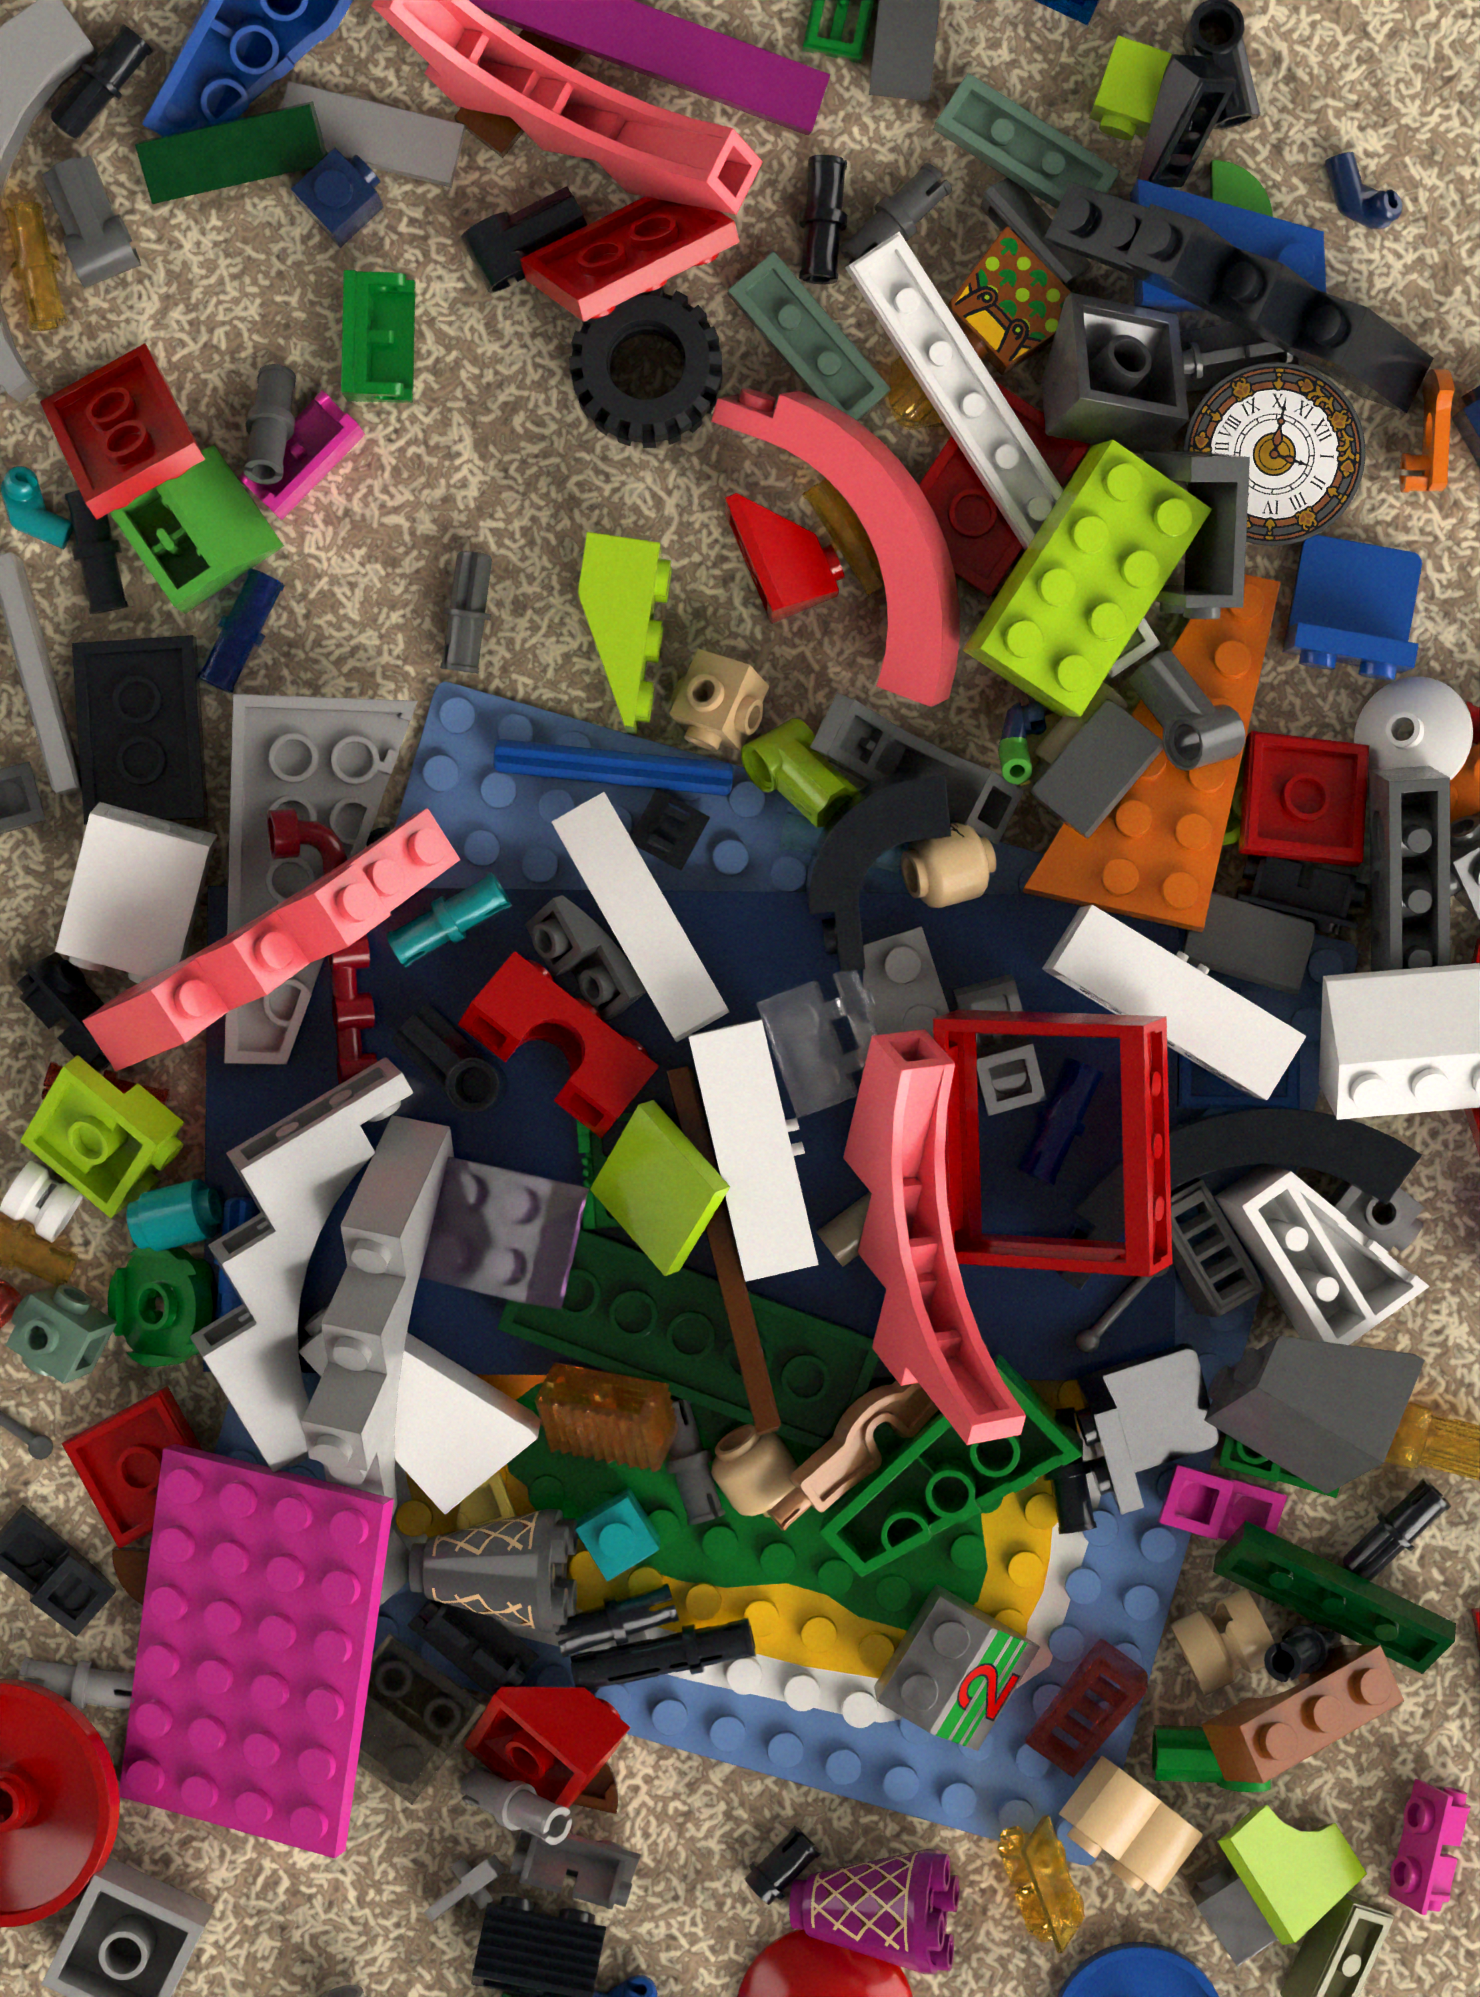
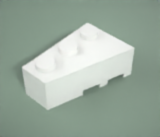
M1260 1163L1214 1196L1301 1339L1350 1345L1430 1287L1417 1275L1410 1273L1387 1254L1388 1251L1376 1241L1369 1239L1346 1220L1347 1217L1289 1170Z

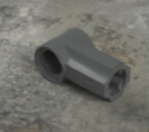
M90 155L80 158H69L53 165L48 172L42 174L57 215H59L67 235L63 237L67 254L84 288L141 266L136 249H132L130 246L132 239L121 216L115 214L94 160Z
M1171 650L1156 654L1147 663L1137 668L1129 682L1163 727L1162 742L1164 751L1169 761L1176 768L1184 771L1192 770L1236 757L1242 751L1245 744V729L1239 714L1232 707L1224 704L1214 706Z

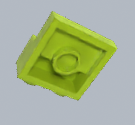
M77 1055L61 1069L20 1142L112 1219L130 1202L139 1200L143 1192L157 1189L161 1180L153 1174L155 1168L159 1171L165 1169L183 1148L184 1143L176 1135L184 1122L139 1083L123 1094Z

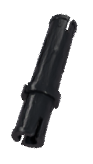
M747 1617L726 1624L696 1629L694 1624L682 1626V1632L670 1634L669 1636L636 1641L597 1651L571 1654V1670L575 1687H585L590 1691L672 1672L690 1670L692 1675L703 1673L705 1666L730 1660L756 1657V1647L751 1623Z

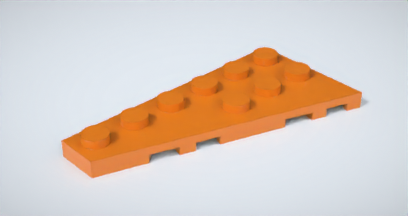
M1245 574L1243 607L1221 608V617L1219 619L1191 618L1171 650L1214 706L1224 704L1232 707L1239 714L1244 724L1245 741L1281 584L1280 581ZM1140 700L1131 716L1163 740V727L1144 702ZM1244 746L1236 757L1186 771L1176 768L1169 761L1163 748L1088 839L1064 823L1024 886L1023 893L1079 906L1094 905L1102 911L1202 933Z

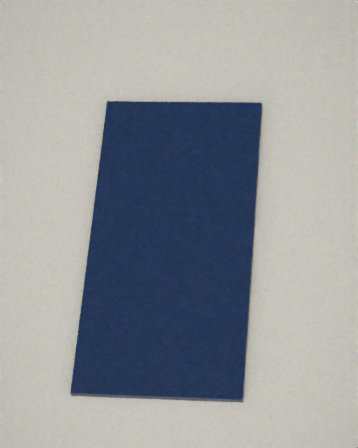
M208 886L207 947L227 936L228 886ZM422 888L408 898L404 904L393 909L390 912V917L367 933L370 965L369 968L356 969L358 993H371L375 1016L374 1028L361 1029L362 1053L375 1052L377 1062L385 1057L388 1058L403 1073L413 1091V1094L400 1101V1107L392 1115L449 1126L452 1137L456 1167L441 1202L426 1248L407 1332L473 1374L620 1376L497 1330L540 1214L543 1213L583 1228L581 1193L588 1191V1188L583 1186V1181L587 1177L582 1174L583 1169L587 1166H584L581 1161L586 1156V1153H579L577 1119L554 1102V1099L568 1082L570 1075L569 1063L564 1053L550 1042L532 1040L519 1046L505 1063L460 1027L458 1023L470 1003L514 951L525 960L538 962L550 973L543 958L535 950L532 938L525 924L555 897L563 895L584 911L613 940L628 961L629 959L590 890L504 889L511 902L509 908L502 909L466 930V938L455 944L449 940L416 959L411 965L404 967L392 950L386 933L398 929L432 909L431 902L443 896L447 900L465 890L464 888ZM661 891L730 1011L692 1034L762 1019L785 1120L797 1118L799 1130L788 1132L790 1143L802 1142L805 1154L794 1156L819 1265L745 1282L747 1290L874 1338L886 1288L860 1255L842 1267L816 1233L869 1192V1189L843 1158L862 1079L863 969L841 972L837 954L826 956L822 919L833 918V913L810 914L807 906L806 892ZM859 893V913L863 945L922 926L949 1012L958 1010L953 993L954 989L1012 974L1016 982L1023 1012L1114 1014L1042 970L1078 909L1083 906L1030 894H983L979 898L942 908H931L921 898H913L910 893ZM1104 911L1175 956L1178 953V927ZM328 956L324 957L287 1064L224 1063L225 1014L206 1028L205 1184L208 1188H214L219 1194L223 1206V1214L226 1200L233 1197L252 1198L226 1153L338 1086L336 1072L338 1051L336 1031L332 1018L331 1001L333 987ZM572 971L556 977L552 976L553 982L573 998L585 1000ZM646 992L618 1017L605 1021L608 1026L621 1036H628L639 1042L648 1052L649 1058L659 1065L658 1069L623 1113H634L638 1104L654 1100L680 1129L668 1083L667 1071L688 1066V1069H692L717 1172L720 1175L689 1036L678 1042L675 1041L648 992ZM427 1002L433 1005L481 1053L500 1065L505 1072L508 1083L506 1095L502 1102L492 1110L470 1113L461 1111L453 1106L446 1093L391 1041L399 1028ZM1029 1035L1034 1045L1047 1097L1045 1101L988 1116L978 1085L982 1233L1067 1239L1076 1227L1085 1233L1091 1225V1222L1076 1213L1072 1208L1089 1187L1116 1161L1123 1157L1120 1038ZM1167 1046L1170 1129L1177 1126L1178 1052ZM478 1067L466 1072L462 1080V1090L465 1096L476 1103L481 1102L488 1096L491 1089V1081L488 1074ZM392 1115L380 1121H367L360 1125L374 1151ZM616 1121L603 1136V1153L607 1157H609L629 1121ZM372 1157L346 1187L319 1233L307 1266L300 1297L298 1351L305 1336L308 1334L303 1326L315 1313L331 1302L347 1268L340 1225ZM724 1197L725 1204H726L727 1211H728V1215H729V1219H730V1214H729V1210H728V1206H727L726 1197ZM606 1209V1212H607L608 1216L611 1217V1218H613V1219H615V1218L611 1215V1213ZM223 1221L218 1224L216 1235L213 1238L204 1240V1259L209 1263L213 1272V1282L210 1287L213 1300L211 1323L219 1319L215 1317L219 1265L214 1263V1255L208 1245L222 1237ZM623 1227L587 1229L642 1251ZM704 1230L683 1266L717 1279L706 1231ZM1125 1231L1116 1242H1125ZM1173 1261L1167 1273L1159 1277L1154 1276L1099 1337L1100 1343L1097 1350L1092 1353H1083L1077 1348L1076 1337L1078 1333L1082 1330H1090L1137 1276L1093 1273L1081 1291H1079L1061 1278L1055 1270L958 1264L967 1300L984 1344L987 1345L991 1358L999 1353L1024 1380H1076L1077 1377L1175 1346L1176 1268ZM299 1353L301 1372L317 1373ZM879 1358L872 1378L895 1379ZM203 1360V1372H211Z

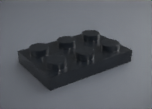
M193 635L72 643L84 825H87L90 812L99 802L163 820L208 818L197 638Z

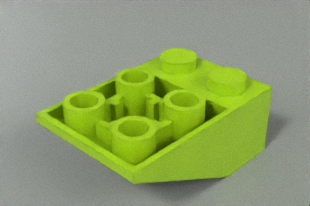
M587 532L578 595L627 734L637 735L638 721L650 723L655 687H653L654 682L644 680L647 662L659 663L664 627H662L663 621L653 619L656 602H668L672 577L671 560L662 559L660 542Z

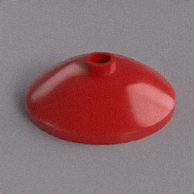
M797 1929L784 1934L766 1946L748 1967L737 1997H913L906 1975L900 1966L806 1935L804 1929Z

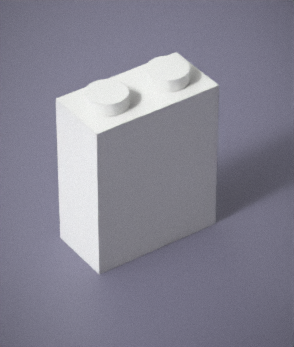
M99 802L89 814L55 952L70 956L69 962L83 969L102 971L105 969V966L129 972L128 978L136 983L143 982L185 960L217 834Z

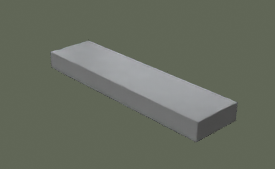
M12 552L1 554L0 604L51 789L55 793L64 796L82 792L80 766L22 558Z

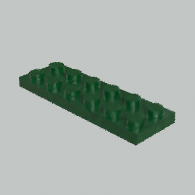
M540 1214L497 1330L754 1426L718 1279L682 1266L680 1271L664 1276L643 1251L594 1232L583 1230V1228L546 1214ZM748 1291L781 1422L778 1431L772 1433L819 1450L833 1437L836 1426L846 1410L867 1392L879 1360L878 1355L872 1349L874 1338Z

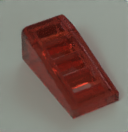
M1099 1639L1025 1737V1743L1074 1778L1148 1691L1147 1672L1107 1641ZM1103 1673V1674H1104L1105 1676H1107L1109 1679H1111V1680L1114 1681L1116 1684H1118L1121 1688L1118 1689L1116 1686H1114V1685H1113L1112 1683H1110L1108 1680H1106L1105 1678H1103L1100 1674ZM1089 1688L1109 1704L1103 1709L1084 1695V1692ZM1073 1708L1094 1724L1088 1729L1067 1712ZM1056 1725L1080 1742L1076 1749H1073L1051 1733Z

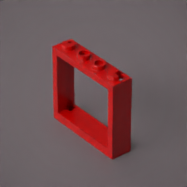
M958 1009L933 1018V1038L955 1062L947 1107L945 1167L947 1203L958 1264L1151 1277L1172 1264L1167 1016ZM976 1033L1120 1038L1125 1242L982 1233Z

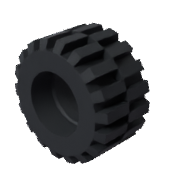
M663 286L654 291L642 292L616 305V308L604 317L589 319L585 322L582 321L583 326L580 332L575 330L571 342L572 356H569V367L575 395H577L580 407L586 417H590L595 422L596 428L607 436L608 433H611L617 437L619 443L631 446V442L634 441L643 443V448H656V442L668 440L669 445L681 441V434L688 430L693 433L702 425V418L705 414H711L716 404L718 390H721L722 351H720L719 337L715 327H710L707 322V314L699 305L695 308L689 305L688 296L677 290L673 296L665 294ZM639 335L660 336L670 341L678 349L683 362L682 375L677 385L665 395L654 399H637L628 396L616 387L610 371L611 359L617 348L632 337Z

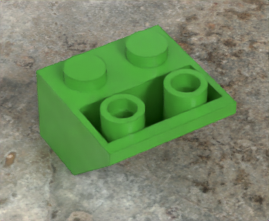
M215 445L201 450L205 460L189 468L180 477L167 480L135 498L126 507L110 512V515L170 602L184 614H187L284 547Z

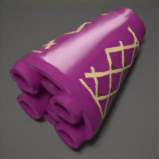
M924 1849L812 1873L808 1876L807 1880L795 1879L793 1881L789 1901L790 1924L793 1929H804L806 1935L921 1974L935 1975L937 1971H951L954 1959V1939L952 1934L946 1933L948 1912H957L960 1895L958 1875H950V1857L938 1849Z

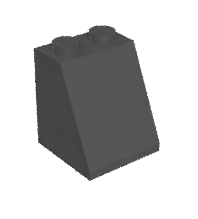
M1278 1336L1258 1350L1250 1348L1239 1362L1231 1367L1224 1365L1217 1372L1207 1392V1396L1213 1400L1204 1421L1328 1494L1384 1463L1425 1360L1411 1353Z

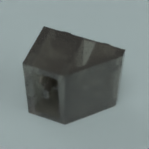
M389 1632L374 1650L372 1656L358 1765L413 1805L486 1709L487 1705Z

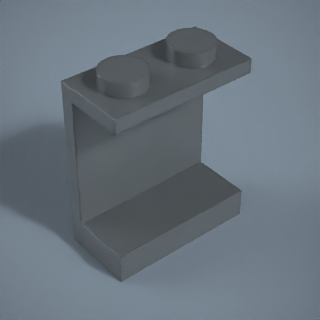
M1144 451V461L1169 479L1188 482V492L1212 508V511L1185 552L1184 585H1164L1154 600L1160 602V612L1183 613L1184 618L1219 619L1221 617V608H1242L1244 604L1250 457L1203 451Z

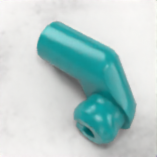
M24 466L11 468L5 474L0 487L1 497L10 524L20 532L65 549L73 532L72 521L46 510L38 479L33 470Z

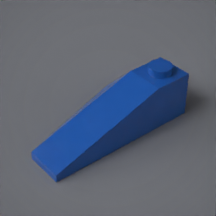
M204 0L142 121V125L164 136L237 119L257 97L276 80L283 78L295 67L296 62L338 28L353 0Z

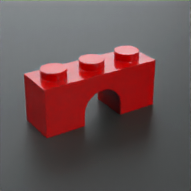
M515 951L470 1003L458 1023L460 1027L505 1063L519 1046L528 1041L543 1040L557 1046L568 1060L570 1075L568 1082L554 1099V1102L601 1139L659 1067L649 1058L648 1052L639 1042L631 1037L618 1034L601 1020L599 1012L590 1003L580 998H573L553 982L551 974L545 967L536 961L525 960Z

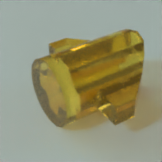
M900 355L891 364L890 388L892 390L889 392V402L893 417L906 430H916L922 427H946Z

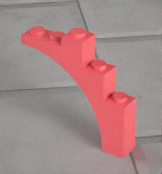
M374 0L371 5L429 63L424 74L457 107L511 117L542 150L596 160L629 194L648 196L659 200L737 215L763 163L733 128L693 119L654 106L611 88L567 66L523 40L485 14L469 0Z
M426 808L412 815L380 839L259 917L185 960L124 990L82 1020V1022L115 1071L180 1046L195 1037L228 1011L268 995L308 964L351 946L390 917V912L460 861V858L429 809Z
M926 1029L871 1036L843 1156L844 1160L872 1193L857 1252L886 1288L872 1349L901 1386L914 1383L921 1385L966 1445L1021 1435L1026 1414L1003 1382L981 1338L966 1297L954 1250L947 1203L945 1141L947 1107L955 1062Z

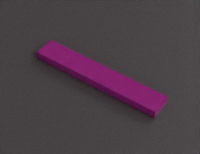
M469 0L491 18L805 135H809L813 130L830 78L828 73L634 0Z

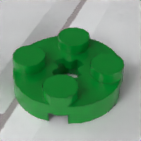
M151 1247L134 1249L128 1254L133 1257L129 1260L127 1266L116 1269L109 1285L107 1300L108 1316L117 1321L113 1330L115 1337H125L127 1344L133 1350L126 1353L138 1364L147 1367H162L184 1363L193 1355L200 1354L190 1336L212 1322L213 1300L210 1288L213 1282L212 1269L205 1259L194 1258L182 1247L159 1252L154 1251ZM163 1297L164 1314L163 1311L156 1309V1298Z

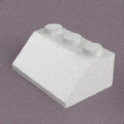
M1480 963L1323 976L1319 1086L1337 1120L1480 1107Z

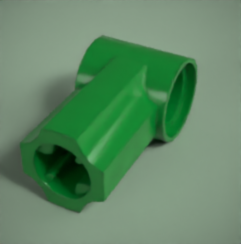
M1154 1725L1152 1736V1776L1155 1781L1217 1783V1786L1237 1792H1263L1271 1789V1780L1264 1784L1225 1781L1203 1727Z

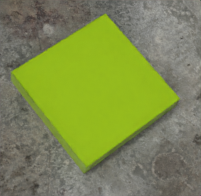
M654 1100L638 1104L590 1190L661 1273L667 1276L680 1271L730 1186Z

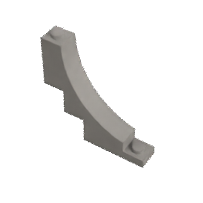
M386 1057L226 1153L261 1213L208 1245L241 1300L242 1305L191 1335L190 1338L272 1472H276L284 1466L291 1467L297 1465L309 1457L302 1426V1419L309 1406V1400L304 1388L299 1361L298 1317L300 1297L310 1257L319 1233L335 1203L353 1177L375 1154L360 1125L367 1121L376 1122L387 1118L398 1110L401 1100L413 1094L403 1073Z

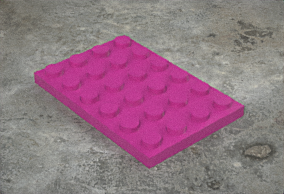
M179 1444L163 1448L119 1797L331 1858H336L346 1851L394 1498L282 1470L272 1472L270 1467Z

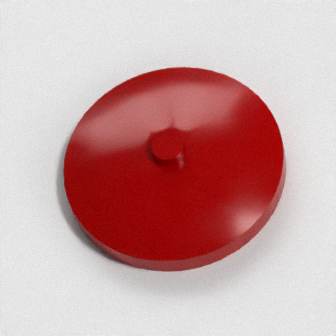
M5 1678L0 1679V1928L34 1923L60 1911L78 1899L87 1890L93 1875L102 1871L107 1863L117 1835L120 1814L119 1787L113 1762L102 1738L86 1716L71 1702L46 1687L23 1680Z

